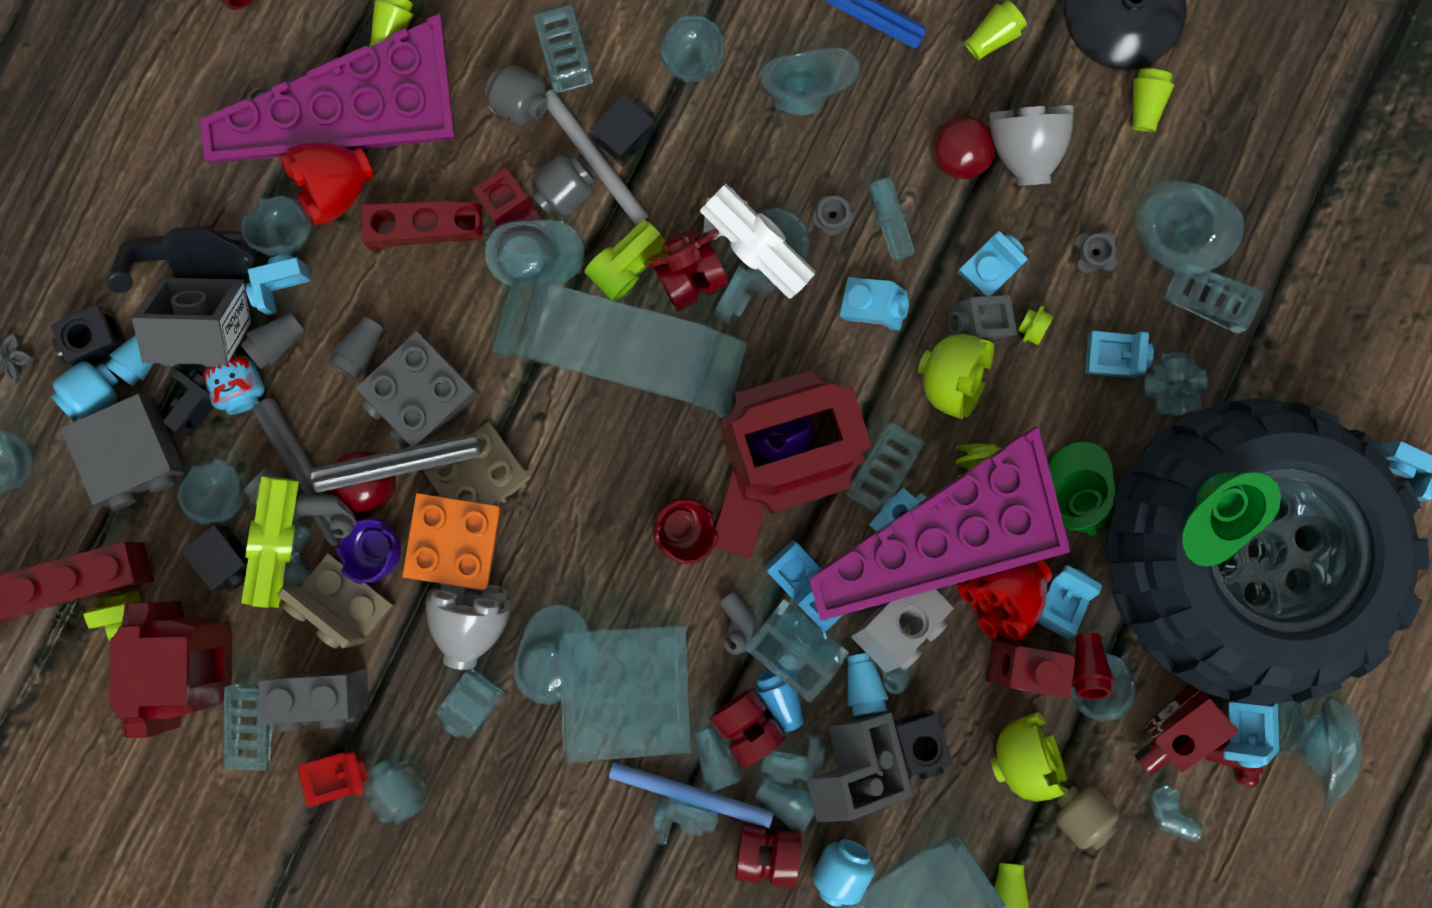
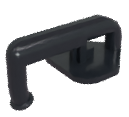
M206 226L175 228L167 232L165 236L130 239L119 246L110 275L106 280L107 287L115 293L129 291L133 286V279L130 273L134 262L168 260L175 278L242 280L248 273V269H251L255 263L258 252L257 241L250 234L232 230L214 231Z

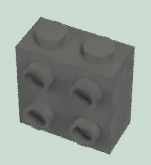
M418 331L410 336L356 387L358 392L364 397L360 402L362 407L376 420L382 416L393 427L388 433L402 448L431 443L481 396L428 339Z
M136 394L60 428L92 505L107 506L111 510L127 507L137 501L136 495L147 490L150 493L165 490L175 484L174 478L186 473L167 426L163 423L164 419L155 398Z
M367 668L286 673L258 681L260 725L275 724L276 731L300 730L305 725L315 724V721H319V728L321 729L346 726V723L357 721L356 715L369 710Z

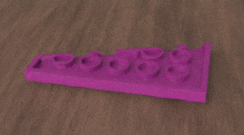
M439 13L428 18L427 22L409 30L405 28L392 34L391 38L371 47L364 46L307 72V75L287 83L285 81L271 87V91L249 101L244 99L199 119L204 161L209 164L279 157L286 154V149L308 143H330L353 150L358 147L366 149L456 140L442 17Z
M1034 426L810 575L808 579L820 620H826L1071 552L1039 427Z

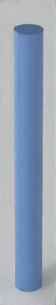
M614 762L611 767L610 779L770 829L774 815L773 811Z

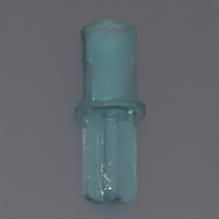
M892 177L874 181L869 184L868 190L871 193L879 218L876 220V226L882 227L891 259L900 261L914 255L915 250L905 222L908 214L907 211H902L894 187V180Z

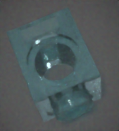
M470 669L462 675L435 714L442 719L440 725L451 735L457 738H461L464 735L469 739L478 732L505 692L474 669Z

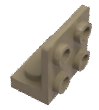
M327 553L302 586L282 587L277 595L286 602L283 608L287 613L299 621L304 622L305 619L310 621L319 629L316 635L332 648L337 649L338 646L348 648L364 644L396 604L370 583L357 584L344 577L341 573L343 568L342 561L333 553Z

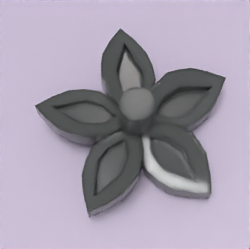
M17 334L9 335L0 345V374L5 372L7 378L14 383H19L20 371L17 365H27L35 358L27 352L20 351L21 342Z

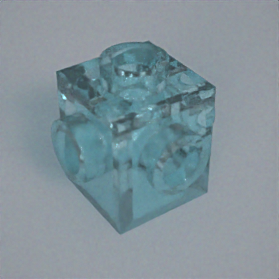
M1171 352L1161 355V359L1153 360L1151 364L1152 373L1144 374L1146 399L1153 398L1157 414L1183 415L1192 411H1200L1201 394H1207V375L1205 369L1198 368L1194 356L1187 357L1186 353Z

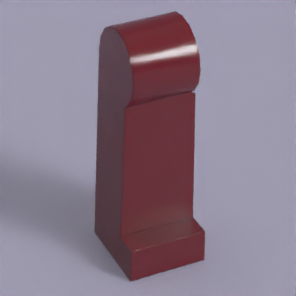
M440 201L361 205L363 243L370 251L386 250V247L449 241L468 242L483 238L482 206L477 203Z

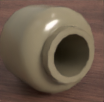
M1073 786L1068 790V794L1063 795L1056 802L1061 807L1055 818L1057 826L1080 849H1087L1092 846L1097 851L1121 828L1116 823L1119 819L1118 809L1095 786H1086L1081 791Z

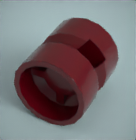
M708 242L698 248L702 258L681 270L671 272L668 264L654 267L665 292L677 312L697 303L699 294L704 293L710 296L729 286L726 274Z
M754 688L738 695L709 717L710 722L720 737L731 740L729 750L742 769L761 760L787 738L773 717H765L766 706ZM753 725L756 732L746 737L742 731Z
M742 824L735 880L759 883L763 878H768L771 886L794 889L797 882L801 855V832L777 829L774 834H769L766 827ZM760 845L770 847L768 866L758 864Z

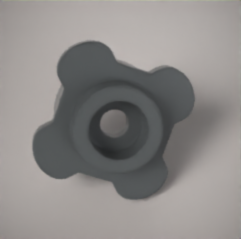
M1104 231L1091 236L1082 233L1076 237L1074 245L1079 251V260L1076 266L1080 272L1088 274L1094 269H1103L1106 272H1110L1116 268L1118 260L1115 257L1116 245L1115 237L1112 233ZM1093 249L1099 251V256L1093 255Z

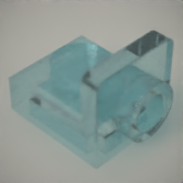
M739 266L717 305L714 316L728 324L734 314L741 318L752 295L746 293L747 289L770 299L775 285L770 283V279L759 269L755 270L749 267L746 270Z
M670 797L668 806L659 804L653 825L654 830L660 831L658 844L666 846L672 822L679 823V829L689 834L703 836L705 831L714 834L719 813Z

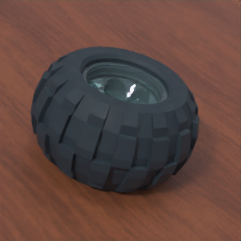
M1268 398L1235 400L1197 411L1175 425L1167 427L1155 436L1143 448L1142 455L1131 471L1124 474L1112 500L1115 502V509L1111 528L1105 534V563H1110L1115 587L1112 595L1124 623L1130 624L1142 642L1143 650L1163 669L1172 672L1198 690L1236 702L1266 706L1292 701L1302 703L1326 696L1341 689V683L1348 678H1360L1380 665L1392 653L1388 649L1390 638L1396 631L1410 628L1417 615L1422 599L1418 598L1414 590L1418 570H1428L1429 546L1428 538H1418L1413 517V513L1421 508L1409 480L1401 477L1395 478L1387 467L1389 461L1386 458L1390 454L1376 440L1358 429L1348 430L1338 423L1340 417L1317 407L1300 402L1291 404L1273 401ZM1257 471L1269 475L1278 484L1281 493L1280 508L1273 521L1266 528L1251 538L1233 556L1225 560V567L1221 573L1218 564L1209 567L1196 565L1186 557L1182 547V530L1188 516L1195 509L1196 495L1204 482L1222 472H1236L1240 474ZM1299 528L1304 530L1307 539L1302 549L1295 542V534ZM1249 544H1257L1259 546L1258 558L1249 557ZM1291 570L1296 573L1298 578L1297 586L1293 591H1290L1286 584V576ZM1250 582L1257 589V597L1251 604L1246 601L1244 596L1246 585Z

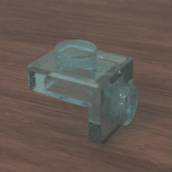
M808 732L804 757L772 751L761 759V772L769 773V780L784 784H793V778L809 779L813 777L814 770L821 771L825 746L818 745L819 737L817 734Z

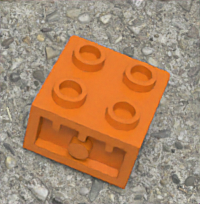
M416 493L402 577L479 590L487 589L499 524L500 507Z

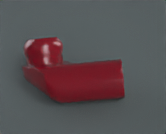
M1223 743L1205 757V760L1238 768L1236 781L1239 784L1254 788L1259 785L1260 774L1263 775V766L1247 768L1240 766L1238 761L1224 759L1223 749L1228 744Z

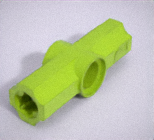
M261 476L256 501L255 520H251L245 558H248L242 604L263 608H279L281 598L277 593L283 587L285 565L290 562L295 531V526L292 525L299 481Z

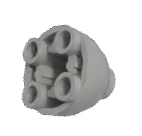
M1073 105L1049 107L1048 114H1045V106L1019 108L1018 117H1014V111L989 113L990 132L994 147L1005 166L1017 177V186L1051 183V174L1060 164L1071 141L1074 124Z
M441 584V587L427 592V625L433 640L444 654L443 663L446 666L459 670L475 668L477 658L488 651L498 640L505 628L510 612V602L507 600L508 591L505 588L488 585L487 589L479 590Z

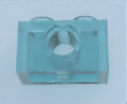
M784 599L744 648L809 703L831 681L849 654L846 649Z

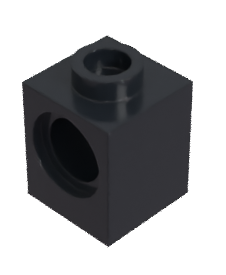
M623 93L590 128L593 141L624 167L656 133L654 120L652 119L654 113L640 99L636 98L633 102Z
M94 305L50 325L55 335L52 343L57 355L63 361L72 365L80 361H86L93 365L109 358L110 353L126 342L114 311L99 305ZM91 330V341L87 346L83 347L81 343L82 336L86 331Z
M213 525L181 550V553L210 591L227 589L231 592L244 584L248 558H245L246 548L229 526Z
M930 709L894 721L905 767L912 776L919 774L920 779L935 777L944 772L943 766L953 763L937 713ZM921 736H930L933 741L931 752L923 757L915 756L913 753L915 740Z

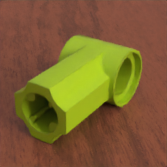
M644 219L613 249L608 247L599 253L589 263L584 273L612 302H616L636 284L639 279L638 275L646 269L643 262L663 251L665 239L652 224Z

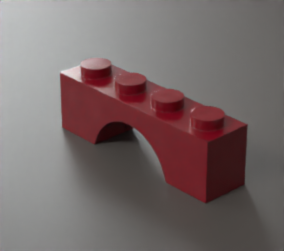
M121 542L0 575V623L34 615L37 611L59 604L115 593L154 582L145 543Z

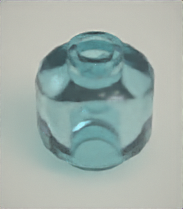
M386 759L367 773L370 781L363 788L362 794L381 822L390 823L394 821L398 826L425 806L422 800L426 796L427 789L407 761H399L392 765L389 759Z

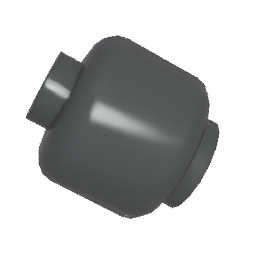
M515 64L498 68L490 75L485 86V96L488 98V106L494 114L516 126H525L533 119L539 120L547 109L546 86L539 76Z
M559 154L534 174V182L538 190L533 193V196L547 213L554 209L560 215L566 216L593 196L592 183L596 180L585 163L577 155L569 157L566 154Z

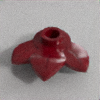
M712 229L698 235L696 230H688L677 234L663 243V251L646 259L643 265L646 269H650L661 264H668L671 272L681 270L700 260L702 256L698 248L716 238L720 232L718 229Z

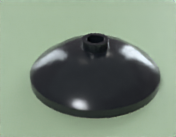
M1065 0L1064 14L1066 26L1073 42L1088 58L1108 68L1133 70L1155 63L1176 44L1185 26L1187 5L1186 0H1139L1138 4H1134L1129 0Z

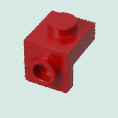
M343 751L296 765L305 807H312L347 795L364 793L362 782L367 781L366 768L362 758H356L354 751Z

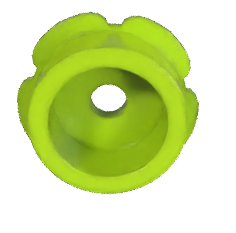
M1040 306L1037 312L1031 309L1027 312L1018 331L1025 334L1022 339L1024 343L1028 340L1039 345L1054 316L1043 311L1044 306Z

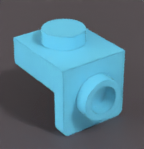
M292 255L272 257L268 260L267 265L248 269L250 283L246 284V291L253 307H257L259 311L268 316L277 314L272 291L311 282L309 267L297 257L293 258Z
M848 277L839 317L846 321L881 324L891 330L899 331L902 320L906 318L909 310L908 292L893 281Z
M1100 331L1089 332L1085 374L1133 379L1145 374L1146 369H1149L1152 364L1154 354L1153 345L1148 344L1149 333L1138 332L1130 335Z
M1068 565L1064 566L1047 583L1046 605L1037 623L1070 640L1077 634L1089 601L1100 593L1102 585L1091 579L1086 572Z
M1230 700L1229 720L1239 732L1230 738V743L1223 749L1224 759L1238 761L1240 766L1247 768H1258L1267 765L1279 752L1278 704H1270L1268 706L1253 705Z

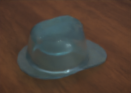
M838 48L818 49L798 55L779 57L765 65L761 71V83L765 90L773 95L777 110L785 111L792 115L805 116L818 111L829 95L841 92L852 85L859 75V62L855 55Z
M554 220L514 221L502 224L492 232L485 248L487 267L494 277L506 285L516 287L553 286L565 283L577 274L584 257L582 240L576 231L567 224Z
M559 605L543 608L531 617L524 630L515 660L514 677L520 691L536 703L553 704L563 701L573 693L579 681L589 647L590 634L585 620L577 611L567 606Z

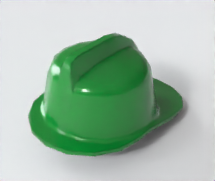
M1075 442L1063 447L1053 456L1049 464V470L1064 528L1087 532L1090 536H1097V529L1102 528L1111 520L1115 509V502L1112 501L1116 493L1113 466L1108 453L1099 445L1091 442Z
M1257 471L1240 474L1236 472H1222L1210 477L1201 485L1196 495L1195 509L1188 516L1182 530V547L1186 557L1196 565L1209 567L1221 564L1233 556L1251 538L1260 533L1273 521L1280 508L1281 501L1278 484L1269 475Z

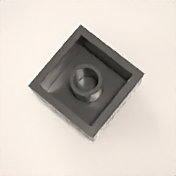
M160 278L132 316L142 363H160L163 366L202 364L205 367L227 365L251 325L244 280Z

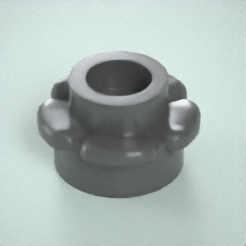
M825 196L816 203L817 209L812 215L813 222L817 228H822L825 234L838 235L842 229H847L851 225L853 213L850 211V204L845 198L841 196ZM835 212L836 218L831 219L829 213Z

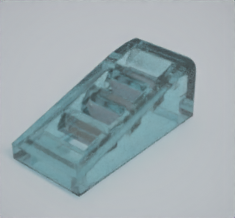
M568 5L533 15L555 93L594 83L573 6ZM565 18L568 19L569 25L547 31L544 24ZM572 33L573 38L552 44L549 43L548 39ZM576 47L577 52L553 58V52ZM580 61V66L557 72L556 66Z
M1182 261L1163 299L1238 334L1250 327L1264 297V292ZM1189 277L1196 279V282L1188 297L1182 295V292ZM1206 284L1211 289L1203 303L1198 300ZM1221 292H1223L1227 296L1221 309H1219L1215 305ZM1237 300H1240L1242 304L1237 314H1232Z
M888 422L853 480L852 488L848 489L845 495L879 514L885 502L896 493L925 442L895 424ZM889 438L909 449L906 456L886 445ZM880 453L900 463L898 470L878 460L877 458ZM873 467L892 478L890 484L887 485L868 474ZM865 482L883 492L884 494L879 500L860 489L862 483Z
M231 684L225 686V769L269 770L272 724L260 725L259 685ZM242 700L257 701V708H241ZM240 716L257 717V725L240 724ZM239 733L257 734V741L239 740ZM238 749L257 750V758L237 757Z

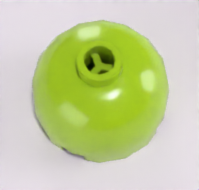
M957 334L950 335L940 341L932 352L927 350L923 354L918 368V373L923 375L922 386L927 400L936 409L956 418L963 419V416H970L986 385V382L981 381L984 368L991 370L994 355L993 343L976 336Z
M1039 712L1009 723L1000 732L996 742L997 757L991 758L992 768L998 782L1006 781L1013 793L1022 799L1035 802L1050 800L1068 794V789L1060 785L1061 782L1067 781L1061 754L1053 734L1044 737L1040 726L1047 724V722Z

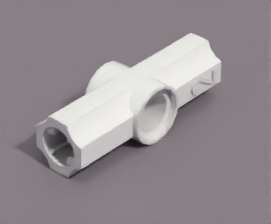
M726 183L701 208L700 212L731 241L730 246L735 254L752 269H759L789 299L797 294L815 275L816 271L785 242L786 237L776 224L764 214H757Z

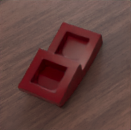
M506 166L472 189L522 262H525L556 241L554 235Z

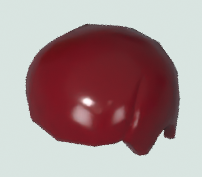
M971 116L954 117L938 127L931 140V148L933 149L937 167L954 179H973L985 172L995 157V147L990 129L982 121Z
M372 451L350 452L339 457L335 463L376 455L377 453ZM396 476L328 490L330 495L338 496L353 513H365L383 508L388 504L396 490Z
M693 499L671 500L659 509L652 524L653 538L660 552L680 564L700 562L711 554L718 541L719 533L715 528L712 513L704 505Z

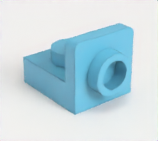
M997 231L959 269L957 274L981 297L991 296L1028 259L1023 254L1024 248L1017 239L1009 234L1004 236L1000 231Z
M1402 441L1383 443L1381 446L1390 454L1386 459L1389 461L1388 468L1391 472L1411 479L1410 484L1418 501L1431 500L1432 455Z

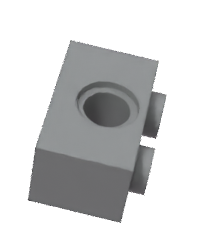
M936 589L881 604L850 637L885 673L898 667L906 670L922 654L918 647L926 638L929 641L934 640L948 626L944 619L954 608ZM900 617L905 618L909 622L911 627L910 634L905 633L901 629Z

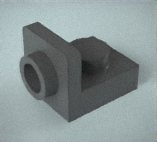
M1010 295L971 297L947 308L948 329L951 335L966 334L984 340L1007 339L1017 335Z

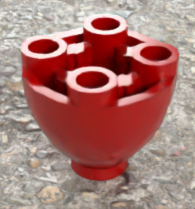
M308 143L286 149V154L279 156L289 179H293L297 187H301L303 192L296 194L305 215L307 217L310 216L314 225L321 224L324 226L343 215L355 203L365 182L374 178L369 161L361 147L351 150L330 143Z
M1043 560L961 582L957 586V591L961 598L970 604L978 615V625L987 636L995 639L1000 635L1012 641H1021L1031 633L1043 613L1047 598V583L1052 579V572L1049 566Z

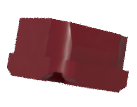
M812 369L737 392L732 396V411L728 416L721 419L719 423L744 500L754 499L761 501L768 508L770 514L852 488L851 478L853 471L858 465L865 462L862 452L872 447L852 386L840 387L839 383L830 384L824 382L817 377ZM828 409L832 410L841 441L756 468L754 467L744 435Z
M182 601L124 603L122 626L118 628L114 637L110 638L109 707H112L117 717L121 718L123 737L148 738L181 727L182 715L225 703L227 696L232 693V630L228 629L226 623L201 617H185L182 610Z

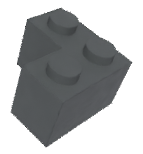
M892 712L857 716L828 726L838 768L806 779L817 822L852 821L913 797Z

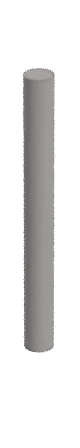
M547 91L545 97L548 98L547 109L635 226L644 219L648 221L650 217L555 91Z

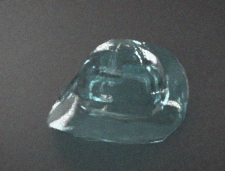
M1163 181L1149 188L1137 202L1135 227L1140 242L1147 253L1159 264L1178 273L1200 274L1220 267L1233 255L1242 242L1244 220L1242 213L1236 205L1212 189L1181 181Z
M1328 695L1322 703L1321 715L1313 717L1304 724L1300 731L1298 744L1304 761L1322 778L1325 807L1332 806L1347 793L1358 778L1362 760L1361 727L1354 709L1342 699Z

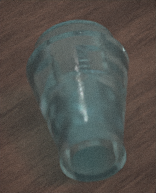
M714 727L694 735L697 743L703 784L708 783L711 793L742 781L739 770L742 768Z
M767 776L754 798L764 804L770 811H773L791 830H794L796 827L805 832L815 814L809 791L774 781Z

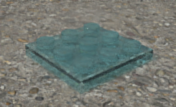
M686 626L559 632L564 762L574 763L691 753Z

